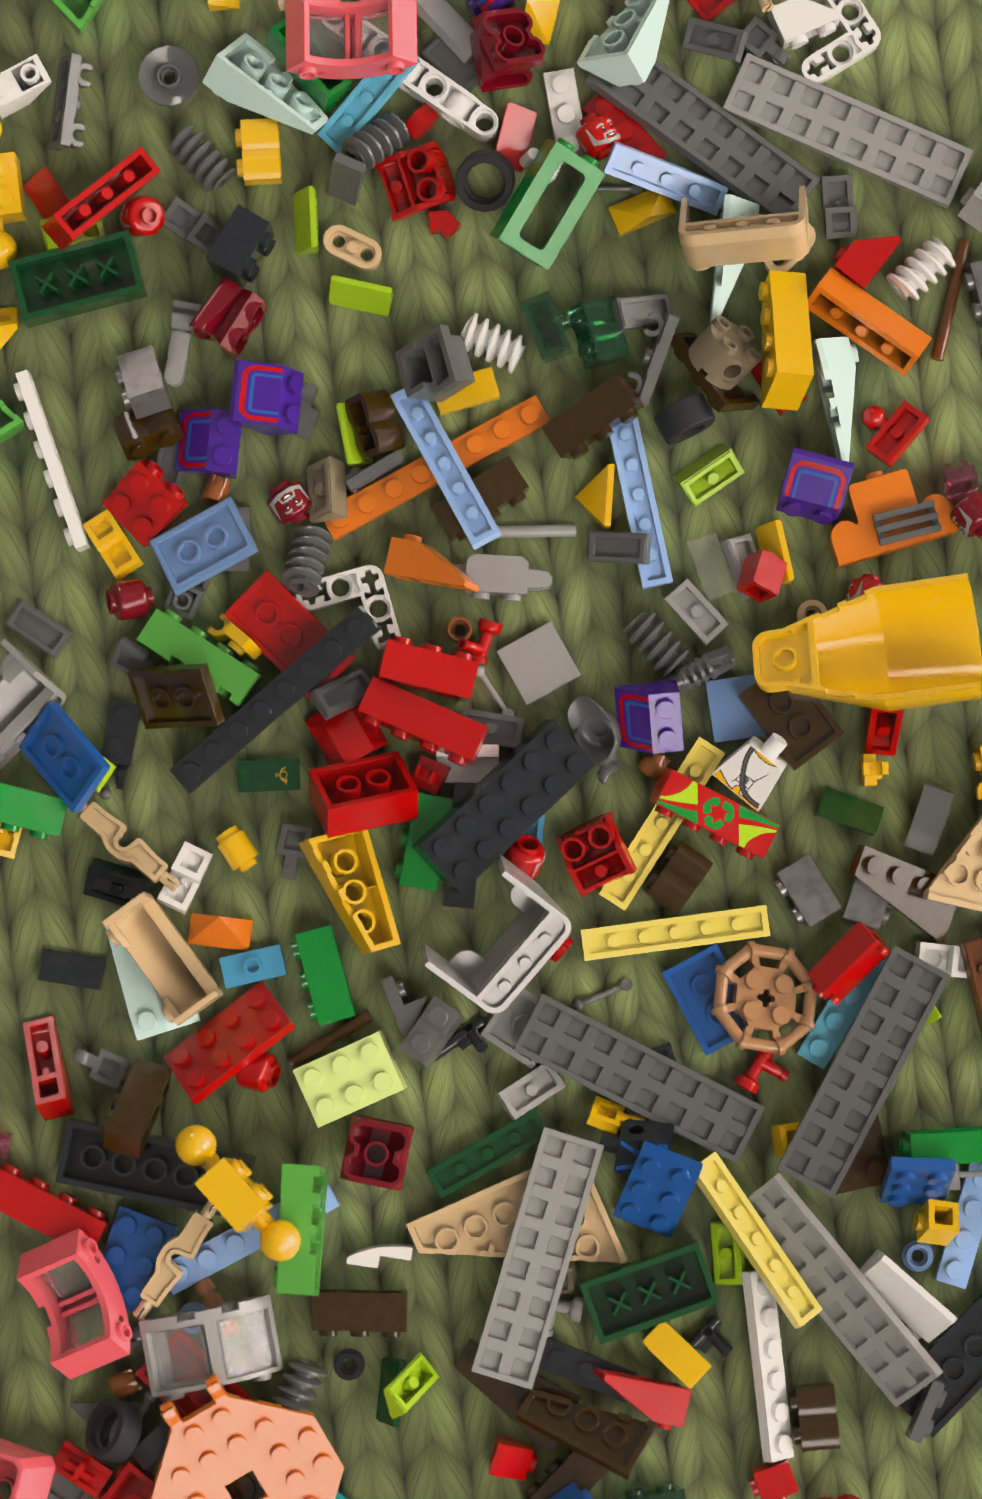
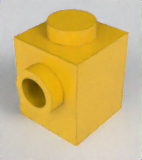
M928 1199L913 1216L912 1225L913 1230L917 1231V1242L947 1246L959 1233V1203Z

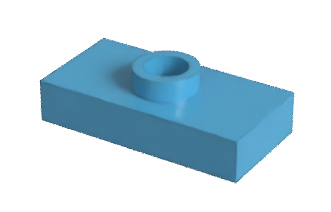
M281 944L219 958L226 989L287 975Z

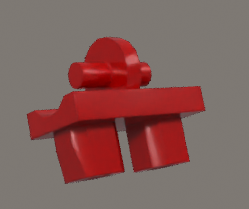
M68 1439L53 1459L56 1465V1473L94 1498H97L114 1472L112 1468Z

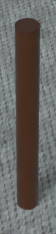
M959 239L954 258L956 267L952 268L931 357V359L936 361L944 360L971 244L969 240Z

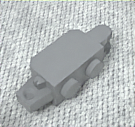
M472 554L467 559L466 564L454 565L480 586L478 592L465 590V594H471V599L490 600V595L502 596V601L521 602V597H527V591H547V589H550L549 587H552L551 584L553 583L551 573L529 569V562L523 556Z

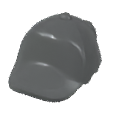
M579 696L573 700L568 708V721L577 744L596 765L600 766L597 776L604 785L609 778L613 777L620 770V762L616 754L621 743L620 726L611 711L602 709L589 697Z

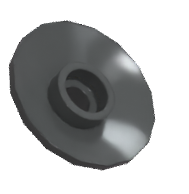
M166 45L154 49L145 56L139 67L138 80L141 90L150 101L159 106L173 107L183 104L193 96L199 84L200 73L196 61L189 52L180 47ZM167 75H174L176 79L173 83L167 84L165 77Z

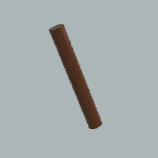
M368 1009L287 1057L291 1066L295 1068L374 1019Z

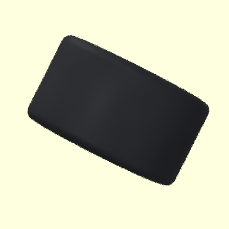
M695 393L665 407L658 412L654 421L665 443L673 445L707 429L715 422V415L704 394Z

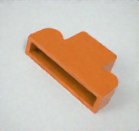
M906 469L885 475L882 470L865 475V481L851 484L848 487L846 498L854 522L841 521L836 524L829 533L828 544L835 567L839 569L953 535L958 531V527L950 519L952 507L948 499L939 494H932L921 503L934 500L935 510L938 514V521L942 530L880 546L872 516L915 505L918 502ZM925 509L914 513L882 520L880 522L883 526L903 521L906 519L929 514L928 509ZM930 520L883 533L886 538L932 526Z

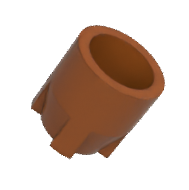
M210 474L201 498L213 504L226 499L231 485L230 480Z
M456 617L449 622L448 635L453 642H458L460 638L468 640L471 638L473 630L472 624L468 619ZM459 625L466 628L465 635L461 637L454 633V629Z
M646 753L637 769L651 779L658 781L664 768L668 766L671 760L661 753Z
M132 1367L108 1377L110 1387L115 1397L119 1400L142 1389L139 1378L135 1374L136 1371Z

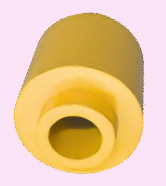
M237 825L232 826L215 838L219 843L217 848L233 871L240 869L244 873L258 863L255 859L259 855L258 851L244 830H239Z

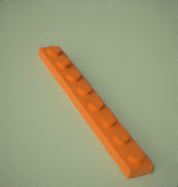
M534 395L457 437L451 443L465 469H468L540 430L550 419L539 399ZM421 457L347 498V518L324 523L335 542L432 489L438 483L426 461Z

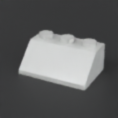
M879 1249L860 1268L862 1274L895 1314L907 1324L906 1327L918 1341L922 1337L927 1343L931 1342L957 1320L956 1316Z

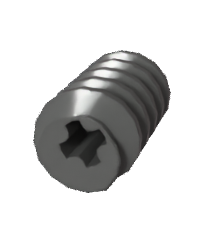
M386 112L381 114L379 118L371 121L370 124L362 127L361 130L356 131L351 137L346 138L342 143V153L365 163L366 173V169H373L376 165L375 163L383 162L384 157L391 156L393 151L401 150L402 144L408 145L410 135L405 123L398 116Z
M194 123L184 128L175 137L169 147V153L172 156L178 155V163L186 165L185 170L187 173L194 174L193 179L197 183H202V189L205 192L217 190L234 176L237 169L233 167L227 171L225 170L229 160L227 158L219 162L216 160L221 151L219 149L211 153L208 151L212 141L208 140L201 143L200 141L204 133L200 131L193 134L192 131L196 126Z
M303 526L294 532L291 551L288 553V561L285 564V571L282 575V583L288 590L305 597H314L318 594V585L321 584V575L324 574L325 570L323 565L327 563V554L331 548L329 544L333 541L329 532L317 526Z
M653 611L648 614L643 612L627 625L621 633L624 635L633 632L629 639L630 644L641 642L637 652L649 651L645 661L649 663L657 660L653 670L658 672L665 669L666 671L662 676L663 679L686 658L689 650L684 649L678 652L677 648L681 641L679 639L672 642L668 641L673 632L669 630L661 633L664 621L653 623L656 612Z
M299 1357V1363L289 1362L288 1364L294 1370V1374H283V1377L289 1384H278L277 1386L283 1393V1396H273L272 1400L284 1408L309 1411L311 1405L306 1400H315L317 1396L311 1388L320 1389L322 1383L317 1377H326L328 1372L317 1364Z

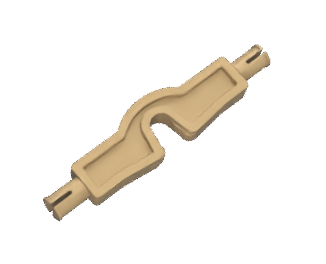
M96 802L86 803L83 809L79 811L81 813V821L102 838L106 850L114 859L124 864L133 865L153 883L160 881L172 893L176 891V887L180 886L181 882L167 872L169 869L168 864L158 857L141 838H136L127 847L119 845L120 839L127 831V827L123 822L107 813Z
M209 1200L201 1211L196 1210L181 1233L169 1239L160 1250L156 1261V1270L141 1291L140 1297L143 1299L133 1312V1315L137 1318L141 1310L145 1308L139 1316V1320H145L153 1306L159 1307L167 1293L182 1277L183 1269L172 1260L171 1256L179 1254L190 1260L196 1256L205 1236L213 1226L214 1220L211 1218L217 1211L214 1205L209 1209L212 1205Z

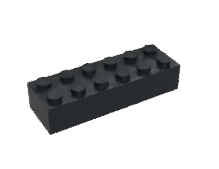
M545 719L411 847L452 892L462 893L596 764L556 719Z
M76 1118L68 1120L55 1180L56 1183L192 1211H201L207 1203L208 1198L195 1185L207 1172L201 1165L192 1166L179 1158L175 1148L176 1139L150 1134L140 1158L137 1159L104 1149V1135L100 1134L101 1123ZM216 1147L215 1153L220 1159L223 1157L241 1159L253 1172L257 1155ZM218 1210L214 1214L223 1217Z

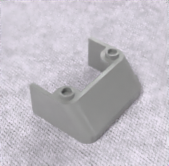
M5 638L0 643L10 653L0 662V676L3 678L0 681V770L20 751V744L48 702H57L62 707L66 700V694Z
M502 855L496 860L501 876L513 884L510 897L513 904L522 912L487 953L482 956L473 949L464 948L458 950L449 960H446L425 943L420 947L424 966L486 1012L493 1014L504 1011L571 933V923L567 914L535 880Z

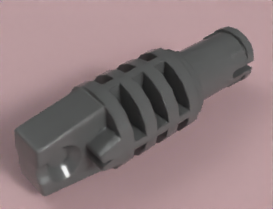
M724 646L701 654L702 658L700 659L698 657L693 658L694 662L692 663L690 660L687 661L684 667L682 664L677 666L676 672L656 682L676 680L679 691L684 689L691 691L695 685L697 687L702 686L701 682L703 681L705 683L710 682L709 678L711 677L713 679L718 678V676L737 665V662L729 646Z

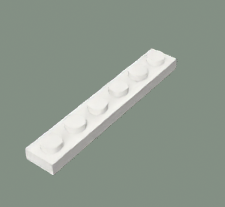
M28 370L15 373L18 383L13 384L19 401H25L28 410L23 413L29 430H35L38 439L33 442L39 459H45L48 468L43 471L49 488H55L58 497L53 500L55 509L59 517H65L68 528L63 529L69 547L74 545L75 549L79 552L90 549L91 547L85 529L82 526L83 523L32 375Z
M756 1270L742 1272L761 1448L763 1462L773 1463L794 1457L777 1302Z

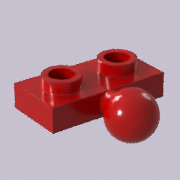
M905 400L889 419H886V413L882 407L878 405L866 407L861 417L863 424L869 429H880L865 446L866 451L891 468L930 422L929 417Z

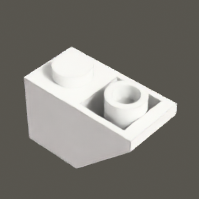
M787 0L775 5L767 16L773 30L779 34L778 42L783 49L791 47V49L800 48L809 42V38L818 34L820 38L828 36L837 30L836 27L841 20L839 11L811 0Z
M37 54L0 73V116L2 119L29 105L52 83Z

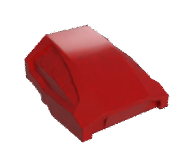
M431 141L418 147L398 152L385 158L381 163H375V169L381 175L393 212L391 218L394 222L411 217L431 207L456 200V186L447 159L437 142Z
M359 705L328 720H325L320 712L305 720L329 765L360 759L368 755V753L389 744L380 727L375 729L361 722L362 717L358 714Z
M612 811L588 820L555 839L562 853L567 872L581 897L637 871L634 861L619 834Z

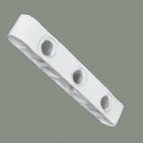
M367 20L362 21V57L377 55L381 50H386L388 48V35ZM321 21L323 32L344 48V22L331 26L326 21ZM417 56L420 62L399 88L423 105L426 103L440 117L463 130L477 141L487 143L495 139L498 134L497 114L480 102L469 91ZM431 85H439L443 89L442 93L437 96L429 95L426 90ZM483 119L493 123V127L488 131H481L476 125Z

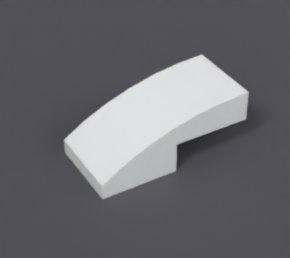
M185 841L170 872L181 884L178 888L176 887V891L173 893L164 885L157 898V902L185 915L213 854Z
M916 941L914 956L951 975L950 977L967 978L959 946Z
M381 1244L366 1247L350 1253L346 1264L378 1268L380 1256L411 1260L413 1245Z

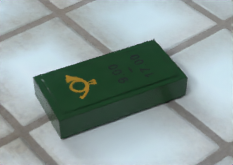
M300 759L237 761L238 792L301 790Z

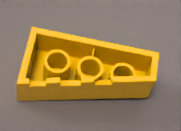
M769 270L765 282L760 283L758 298L762 301L760 324L762 326V408L798 411L814 376L806 273Z
M368 830L328 838L325 834L298 843L361 955L401 944Z

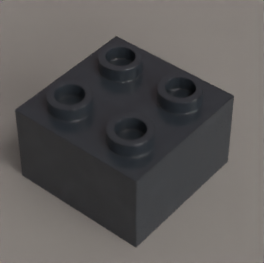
M238 204L206 257L212 271L228 278L242 288L246 286L247 282L252 284L260 271V267L257 265L263 255L265 257L270 255L276 243L273 240L275 235L271 223Z

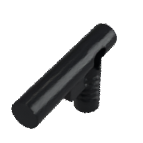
M480 1016L453 1034L436 1061L458 1046L464 1050L473 1044L477 1052L482 1053L486 1051L488 1045L479 1033V1031L486 1027Z
M714 1315L687 1340L695 1350L698 1348L704 1354L715 1346L725 1357L733 1349L716 1331L722 1323ZM707 1326H710L712 1334L705 1335L702 1331Z

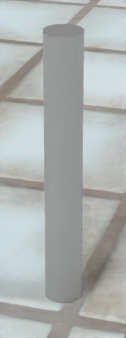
M576 524L498 526L502 535L498 538L576 537Z

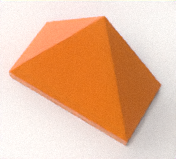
M191 913L187 944L249 951L253 920Z

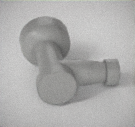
M574 1297L571 1302L558 1300L548 1337H552L553 1334L552 1328L556 1312L569 1314L571 1321L580 1323L584 1304L583 1297Z

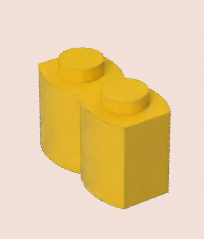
M271 118L240 120V129H235L236 148L242 147V159H237L238 178H244L245 186L282 184L278 121Z

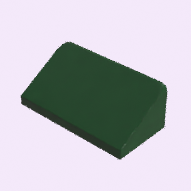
M825 786L815 816L874 837L878 831L884 807Z
M385 1357L382 1359L376 1419L392 1427H398L401 1416L395 1419L391 1418L383 1390L406 1367L407 1361L405 1359Z

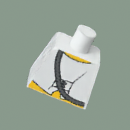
M772 733L765 743L753 736L722 761L712 775L758 812L766 802L787 765V762L779 756L787 746V742L776 733Z

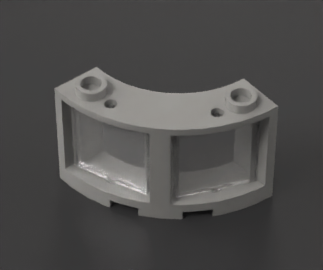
M270 1294L240 1298L214 1305V1308L196 1312L195 1310L157 1315L139 1321L152 1397L165 1396L166 1401L184 1398V1393L207 1389L204 1380L213 1374L217 1375L222 1385H227L252 1378L253 1382L272 1379L271 1373L283 1369Z

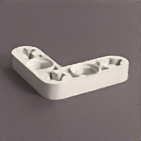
M823 0L827 7L839 11L841 15L839 25L845 34L807 57L800 70L801 76L822 84L877 49L881 40V33L861 0H842L838 5H835L838 0ZM847 5L854 6L858 10V17L854 20L845 19L841 13L842 8ZM862 20L865 21L861 27L866 35H873L870 45L868 42L861 43L859 41L862 33L858 27L854 31L851 30V28L859 25ZM836 47H844L849 53V58L844 62H838L833 58L832 50ZM825 55L829 65L824 66L820 70L819 77L815 74L809 75L810 64L814 67L820 66L824 63L825 58L822 56Z
M365 565L323 577L321 584L326 583L327 593L331 598L329 601H325V596L322 595L315 598V604L310 605L308 600L303 601L302 596L297 595V599L309 611L361 597L364 609L376 623H384L391 618L393 624H386L389 634L401 637L384 575L377 566ZM371 571L374 576H379V579L375 581V587L377 592L383 589L384 595H374L368 599L365 598V594H371L369 585L367 583L362 584L361 582L362 579L366 578V572ZM338 579H343L349 584V592L341 597L333 594L331 588L332 584ZM318 585L319 592L323 591L322 587ZM378 600L385 602L388 606L387 613L381 618L374 617L370 613L371 604ZM382 630L372 637L378 650H380L382 644L378 642V639L383 637Z

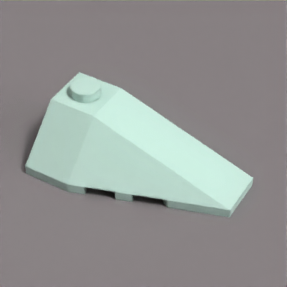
M625 0L627 7L617 16H611L606 21L608 28L600 37L599 35H594L588 41L577 61L579 67L618 87L644 83L656 61L669 0Z
M244 33L215 56L202 83L210 88L215 95L222 97L227 102L312 135L328 121L329 118L306 92L298 91L291 83L293 77L290 73L286 71L282 73L274 64L275 56L247 33Z
M731 194L724 195L720 219L763 214H759L760 205ZM744 264L715 266L709 324L717 315H722Z
M849 337L816 339L812 345L813 368L837 459L849 462L856 372L855 363L859 362L858 351L855 344L850 345Z
M109 939L137 1041L201 1021L199 1013H197L181 1025H176L174 1022L171 1023L161 1010L165 1005L162 997L131 954L121 944L116 947Z

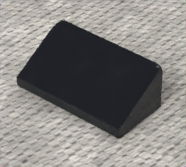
M94 858L88 868L83 894L124 906L142 892L149 893L152 881L137 869Z
M45 949L38 980L102 990L107 959Z

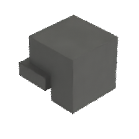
M437 325L418 338L420 343L411 342L395 352L405 393L409 399L443 402L475 382L463 337L451 335L448 325Z

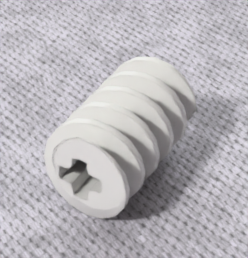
M932 237V241L926 240L923 243V250L916 249L913 253L914 258L907 257L904 261L905 266L898 265L895 268L896 274L889 273L886 276L890 287L902 300L907 302L908 297L916 301L919 300V295L916 291L918 288L925 293L928 292L929 289L925 283L927 280L937 284L936 272L946 276L945 264L952 268L956 267L952 254L936 237Z
M475 313L467 321L460 334L463 337L466 351H470L475 346L474 355L476 357H480L486 351V362L490 363L497 357L498 368H502L508 362V372L512 374L525 349V346L522 345L523 335L520 334L517 338L511 340V329H508L501 335L500 324H497L490 330L488 329L489 319L486 318L481 324H478V313Z

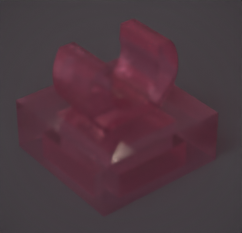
M961 460V467L951 469L949 463L945 464L944 492L947 499L956 498L962 492L969 494L977 491L978 473L974 464L968 465L966 460Z

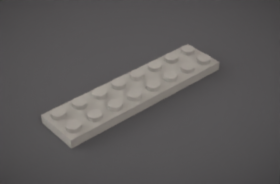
M749 53L746 54L723 106L724 110L736 118L947 209L973 153L972 149Z
M547 1127L543 1128L471 1369L472 1372L532 1390L604 1145Z
M780 1173L776 1174L748 1197L754 1209L823 1310L819 1312V1315L895 1407L902 1404L943 1373L942 1369Z

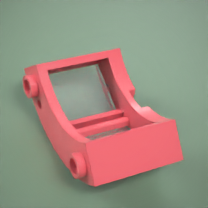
M341 0L286 1V72L298 74L299 78L304 80L315 78L361 79L387 74H402L405 72V69L418 64L416 0H360L358 2H341Z
M79 1228L20 1254L17 1280L27 1289L38 1308H45L51 1325L47 1327L50 1341V1364L67 1378L72 1379L130 1354L132 1330L129 1326L123 1296L111 1268L99 1251L94 1239L89 1238Z

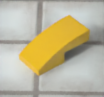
M108 509L82 525L118 581L144 565Z

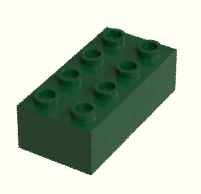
M129 230L72 244L63 251L57 248L8 261L22 318L28 328L148 297L135 245Z
M697 1239L578 1280L600 1345L720 1303Z

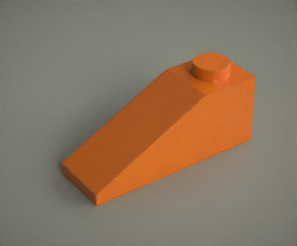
M404 534L403 539L391 537L384 574L400 580L472 592L479 591L480 586L433 547L422 543V537L411 534Z

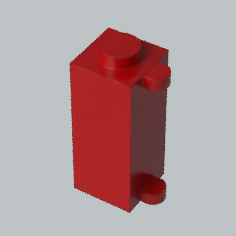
M858 921L807 973L815 983L812 989L822 999L826 1000L829 998L835 1005H838L891 950L874 930Z

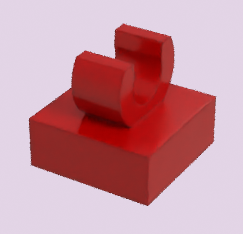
M420 755L411 777L417 787L439 796L451 767Z

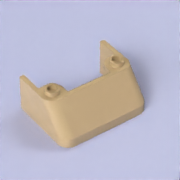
M805 185L799 186L798 211L691 222L688 197L681 198L678 232L685 264L695 271H704L714 266L786 260L789 262L802 260L810 251V227Z
M142 892L102 921L103 925L109 928L105 933L116 947L121 944L128 950L162 997L165 1005L161 1010L171 1023L174 1022L176 1025L183 1024L224 995L202 962L151 894Z

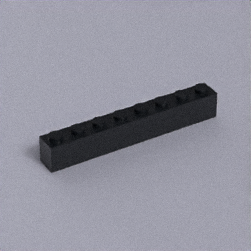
M358 606L169 771L189 794L194 792L381 630L380 626L362 606Z

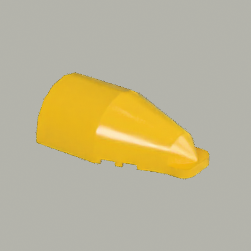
M968 573L872 587L865 590L864 595L848 602L843 600L837 603V607L822 614L817 612L782 629L762 632L755 637L752 644L754 676L760 689L765 692L789 691L792 694L884 711L982 698V653Z

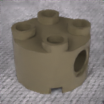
M717 315L688 349L689 358L696 370L699 372L703 368L708 373L704 378L713 385L725 390H731L736 387L761 361L762 355L753 341L755 335L749 327L745 325L739 327L721 315Z

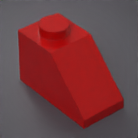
M898 236L853 241L849 248L843 245L832 259L836 263L833 269L864 290L899 246L902 239Z
M867 707L864 754L895 756L904 709L884 711Z
M498 1433L488 1463V1474L525 1481L527 1472L533 1474L537 1463L538 1455L533 1454L534 1445Z

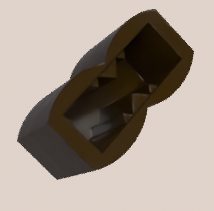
M386 389L359 393L345 400L346 414L351 426L355 429L356 445L364 459L389 455L405 447L403 431L395 419L394 404Z
M173 408L140 419H136L133 410L118 415L111 421L128 461L145 458L156 448L173 446L185 437Z
M684 842L679 847L674 844L671 846L663 858L668 863L661 873L655 869L645 883L649 887L646 894L675 915L679 914L714 864Z
M827 1382L795 1385V1393L789 1394L791 1413L797 1412L798 1425H793L794 1444H800L802 1452L839 1449L840 1439L834 1384Z

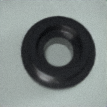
M352 1348L341 1350L334 1359L335 1373L344 1380L357 1379L365 1368L363 1355ZM348 1358L355 1361V1367L350 1370L346 1369L343 1364L344 1360Z

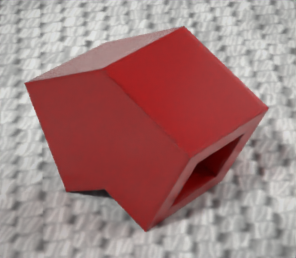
M425 103L405 123L409 135L415 140L422 139L435 126L439 115Z
M448 210L428 212L430 235L441 234L447 241L461 228L460 223Z

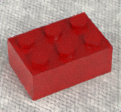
M394 636L381 644L374 677L390 684L459 701L471 699L479 662L472 661L473 655L454 651L450 655L441 653L442 647L426 643L420 647L412 646L411 639Z
M398 751L309 770V800L328 838L418 819V789Z

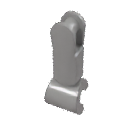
M173 300L171 329H176V331L171 332L167 355L168 360L164 372V379L171 387H179L185 380L186 363L188 362L192 335L188 333L191 332L189 325L202 307L200 304Z

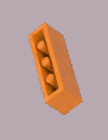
M833 268L829 269L808 298V308L812 313L904 377L932 340L929 335Z

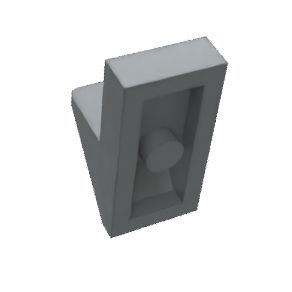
M393 975L382 979L381 982L404 1039L415 1026L428 996L404 1004L403 998L408 997L402 980L396 981Z

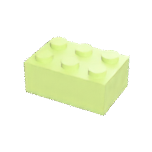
M382 1030L293 1070L318 1128L402 1091L407 1087Z

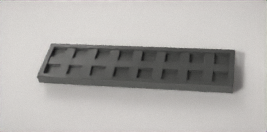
M657 60L646 81L639 85L618 87L592 73L585 82L592 90L719 182L729 187L730 190L741 198L759 204V211L765 215L797 212L799 208V186L805 185L806 198H808L820 181V178Z
M895 945L892 947L776 1167L778 1170L830 1198H834L951 975Z
M542 993L513 1050L654 1122L675 1124L674 1132L713 1152L716 1151L717 1154L735 1163H738L765 1109L764 1106Z

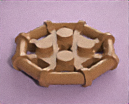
M749 941L745 943V947L725 963L716 966L714 970L716 974L713 1009L710 1010L711 1015H715L736 1043L735 1047L740 1051L750 1049L782 1056L785 1055L788 1048L809 1031H814L816 1027L814 1018L817 993L812 989V986L815 983L807 975L808 971L795 955L793 948H779ZM759 957L775 959L778 962L775 968L760 966ZM747 961L750 970L739 978L734 974V971ZM787 966H789L801 982V985L794 987L791 977L785 975L784 970ZM728 983L734 985L732 1003L726 1004ZM764 991L768 992V996L771 997V1002L767 1003L766 1007H763V1002L758 1000L757 997L763 994ZM804 993L802 1015L795 1012L796 995ZM734 1011L744 1020L742 1022L745 1026L742 1030L730 1016L729 1012ZM790 1020L796 1026L781 1037L778 1029ZM753 1030L768 1032L769 1040L752 1037Z

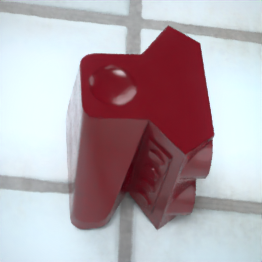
M519 7L484 11L471 19L475 30L469 37L478 85L481 91L489 92L528 85L533 77L530 68L545 65L543 58L545 46L541 40L532 35L530 30L533 27V22L529 14L520 10Z
M222 277L191 321L189 328L193 336L206 341H217L224 355L236 360L245 348L252 332L263 319L267 306L264 299L254 292L242 288L226 277Z
M353 1115L340 1178L391 1190H402L414 1127L408 1124L363 1115Z

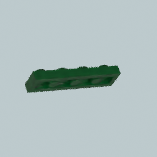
M534 1108L426 1170V1173L442 1199L539 1143L545 1126Z

